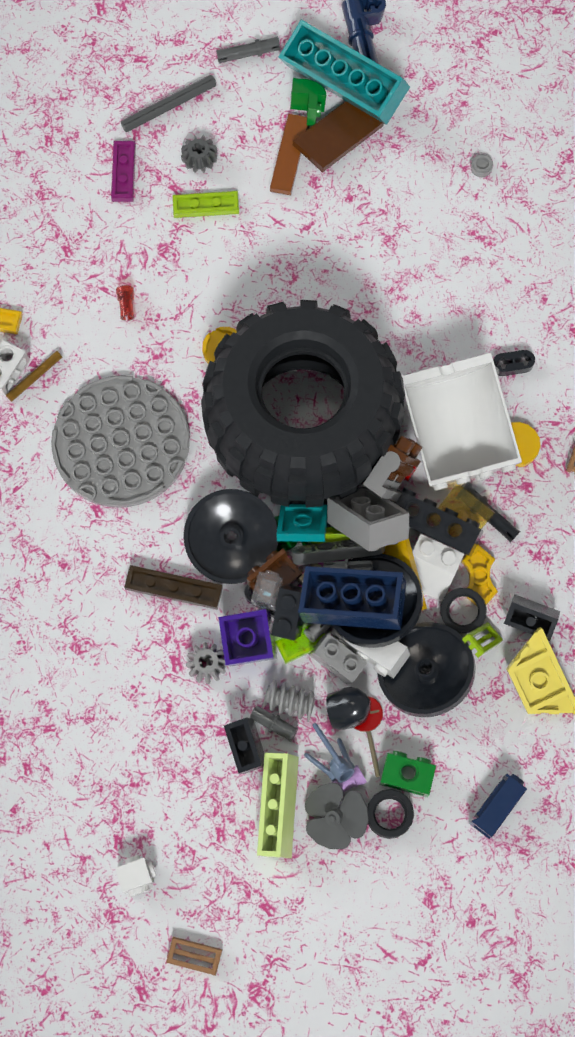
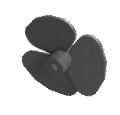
M334 782L323 784L310 793L305 803V810L310 816L323 817L310 820L306 826L307 834L321 846L328 849H345L350 845L351 837L358 839L366 832L369 821L368 807L358 791H350L343 798V789L339 784Z

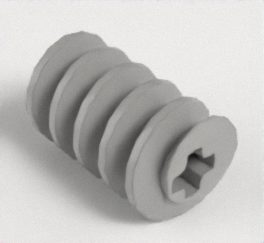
M273 680L266 691L262 708L269 703L270 711H273L278 706L280 714H283L286 708H288V716L292 717L297 711L298 719L301 720L307 714V722H309L316 699L314 691L305 696V689L301 688L297 694L294 685L287 691L286 683L283 682L277 688V681Z

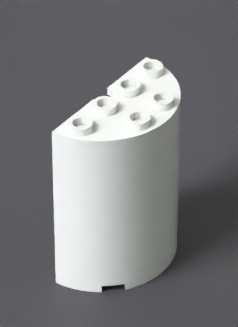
M491 353L402 376L405 400L416 440L423 447L420 454L429 487H433L434 491L448 488L449 484H453L455 488L468 484L471 481L470 479L476 478V482L489 479L494 475V472L500 470L503 473L516 470V465L522 461Z

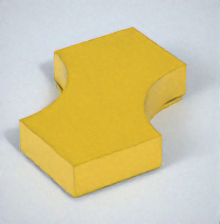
M477 544L472 556L466 555L461 563L465 566L469 575V585L467 588L476 591L487 605L498 593L490 579V569L495 558ZM466 597V598H468L475 606H477L476 603L473 601V599H471V598H469V597Z

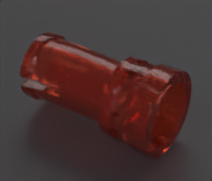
M130 285L119 286L116 288V295L120 304V319L125 321V316H127L128 321L135 318L133 311L134 288Z

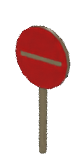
M368 696L371 701L370 714L366 722L354 727V729L366 732L375 776L378 778L380 777V771L371 731L381 724L383 709L376 699Z

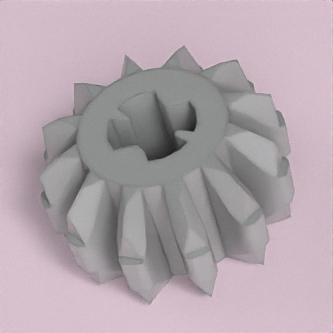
M206 642L202 645L203 650H200L198 646H194L196 655L193 653H188L187 655L192 660L186 663L187 668H193L189 672L190 677L197 675L196 681L198 683L205 677L206 684H210V677L212 676L216 681H219L220 678L217 672L221 674L226 672L225 668L222 667L225 665V659L221 658L224 655L223 650L216 652V644H213L208 649ZM210 659L212 665H207L203 668L202 661L206 662Z

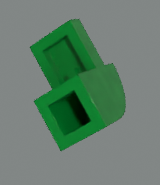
M293 78L290 109L307 111L306 125L313 126L315 125L316 117H320L321 112L325 110L326 91L322 85L315 81Z

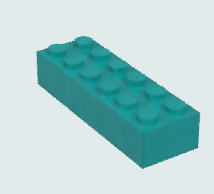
M302 19L278 56L289 68L319 83L323 88L385 125L388 124L410 89V86L402 77Z

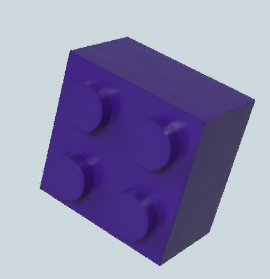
M263 609L218 617L225 666L231 667L277 659L274 636L271 635L272 620L269 610Z

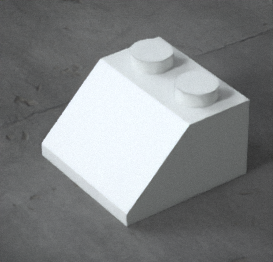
M420 534L412 552L424 595L442 602L459 568L464 553Z

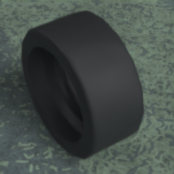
M470 588L451 590L441 603L440 614L446 626L453 628L459 633H470L483 625L486 619L487 607L484 599ZM462 596L473 599L478 608L476 619L467 625H460L454 622L449 613L451 603L456 598Z
M393 789L382 790L369 801L367 806L368 825L379 837L387 839L398 838L406 833L412 825L414 818L413 805L409 798L401 791ZM386 799L396 800L404 809V820L400 826L394 829L383 828L375 817L376 807Z

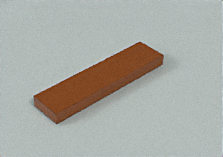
M288 114L270 185V192L290 196L292 194L301 153L293 146V140L307 131V117Z

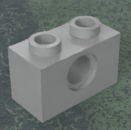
M329 633L323 635L308 654L346 684L353 683L367 664Z

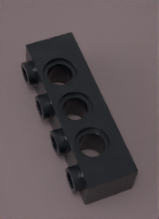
M403 488L402 491L397 489L401 496L397 502L392 501L406 511L413 504L419 506L418 514L416 516H409L410 528L470 557L472 556L484 532L479 528L480 523L470 518H467L465 522L457 518L459 513L449 508L442 511L436 508L438 503L428 498H424L422 501L415 498L417 493L407 488ZM437 514L440 516V523L432 527L429 525V518ZM453 525H461L462 532L457 537L450 535V529Z

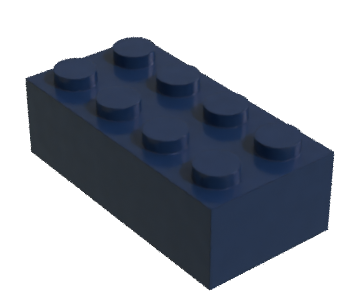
M305 566L298 613L304 623L401 630L406 592L403 572Z

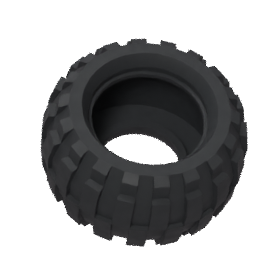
M300 300V306L286 307L283 301L268 305L266 314L260 317L257 313L255 315L253 313L249 314L238 322L236 327L237 333L233 332L231 336L226 333L214 352L215 361L209 362L202 383L203 396L201 407L204 428L209 445L216 453L217 461L229 476L233 477L235 475L239 479L240 486L257 497L260 493L271 496L273 504L289 507L291 501H305L306 508L323 506L324 499L339 495L340 499L355 493L357 486L365 482L380 458L384 457L386 452H388L390 445H396L399 440L405 412V390L401 373L396 371V358L387 342L381 344L378 340L377 330L365 319L354 321L351 319L348 309L335 304L329 310L319 308L317 300ZM300 369L313 370L324 373L338 381L344 387V398L337 413L327 422L312 428H295L281 423L271 415L262 398V387L272 378L282 373Z

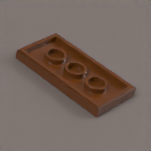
M345 101L293 140V146L323 173L381 129L384 123Z

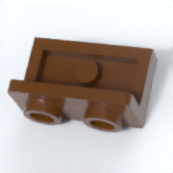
M284 548L279 552L277 550L273 551L266 558V563L261 567L259 565L255 566L247 574L249 576L247 577L248 586L265 605L278 596L280 587L285 584L291 585L302 575L299 568L287 556ZM264 592L270 593L271 597L264 596Z

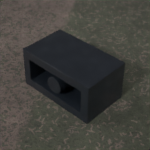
M285 584L279 588L271 632L272 636L289 640H296L301 636L304 622L298 610L302 587Z
M514 594L504 624L532 635L541 627L547 640L550 641L559 620L560 611Z
M246 717L223 725L238 774H246L263 768L264 751L254 719Z

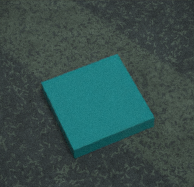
M289 504V507L281 505L277 527V541L325 542L328 505L306 508V504Z

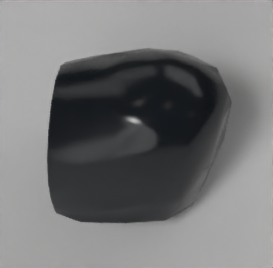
M346 687L329 693L326 697L328 717L334 729L346 730L366 722L370 714L371 701L367 694L360 689Z

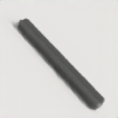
M208 75L121 120L123 130L129 132L214 88L216 80L212 75Z

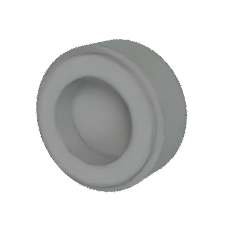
M480 154L473 158L471 171L475 176L486 177L492 172L493 161L489 156Z

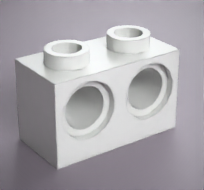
M2 340L0 343V394L6 397V394L11 391L30 359L26 351L5 340ZM7 356H13L11 360L4 361Z

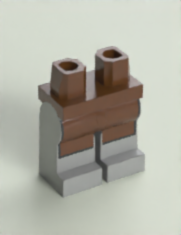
M401 435L396 445H390L385 456L380 458L363 485L381 498L397 502L401 496L397 489L404 478L412 473L414 466L418 467L421 461L416 457L423 447L414 440Z

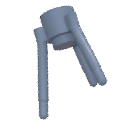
M313 723V728L333 757L329 763L330 770L310 754L305 753L304 757L327 774L332 782L336 779L340 783L347 781L353 776L355 766L351 762L342 740L338 738L337 743L343 758L337 755L322 730L316 723Z

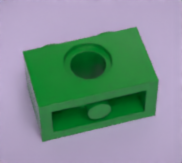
M393 751L392 754L387 753L379 785L428 797L436 765L431 764V760L417 757L416 760L407 758V754L400 751ZM411 767L415 772V777L412 779L404 778L401 772L402 768Z

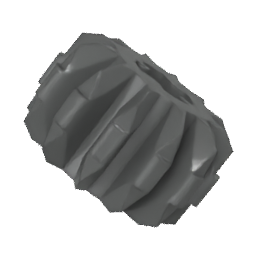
M194 135L193 141L186 139V145H183L181 148V160L185 163L187 170L193 168L194 173H196L198 169H201L205 173V168L212 169L213 163L217 161V147L213 145V141L211 139L206 140L204 135L200 139H197Z

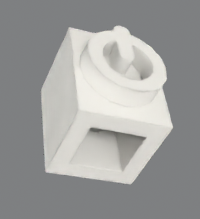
M136 855L125 859L126 864L115 868L122 893H128L129 897H134L153 889V877L156 876L152 861L148 863L146 858L140 859V856Z

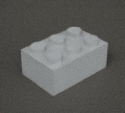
M366 486L358 488L355 493L340 499L339 495L328 497L327 523L367 551H376L381 547L394 545L409 539V512L392 501L381 498Z

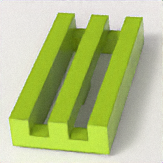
M486 622L468 633L462 640L464 643L467 641L471 643L468 647L470 650L476 649L478 652L475 655L479 658L499 645L503 638L489 622ZM486 629L490 632L478 640L475 638ZM492 637L495 638V640H493L486 646L482 647L481 644L491 639Z

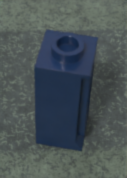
M505 774L474 817L477 819L472 820L469 824L486 838H492L526 792L527 788L523 786L524 781L514 774L511 776Z

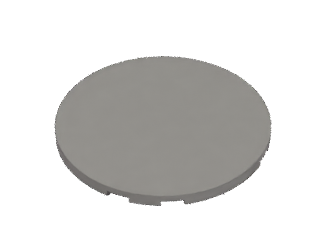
M120 375L102 378L87 384L64 404L57 416V421L52 431L51 447L53 459L61 477L75 493L98 505L122 508L148 502L165 492L176 481L188 458L190 434L181 406L163 387L147 379L143 380L133 378V376Z

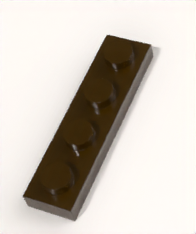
M130 565L124 588L128 591L218 610L223 585Z

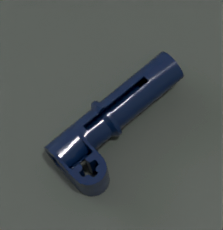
M344 0L341 5L349 33V45L352 46L353 50L378 63L373 44L374 34L369 29V26L381 22L386 8V1Z

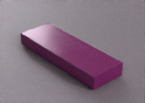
M114 141L112 202H134L135 141Z

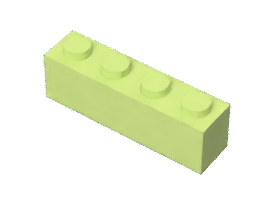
M288 753L264 754L257 856L292 859L299 761L297 756Z

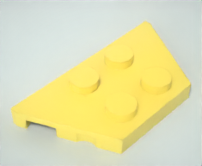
M540 627L522 647L506 670L528 714L573 713L575 715V697L547 637Z

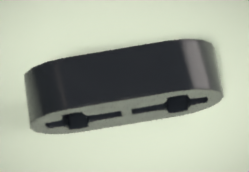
M519 350L497 354L493 361L494 365L499 369L498 376H509L531 371L535 363V356L531 351ZM521 358H525L526 361H529L528 364L524 365L523 362H520ZM499 361H502L503 364H507L505 369H502L501 365H498Z

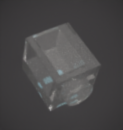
M268 570L265 573L259 572L251 598L252 605L275 611L279 588L283 585V578L279 577L278 573Z

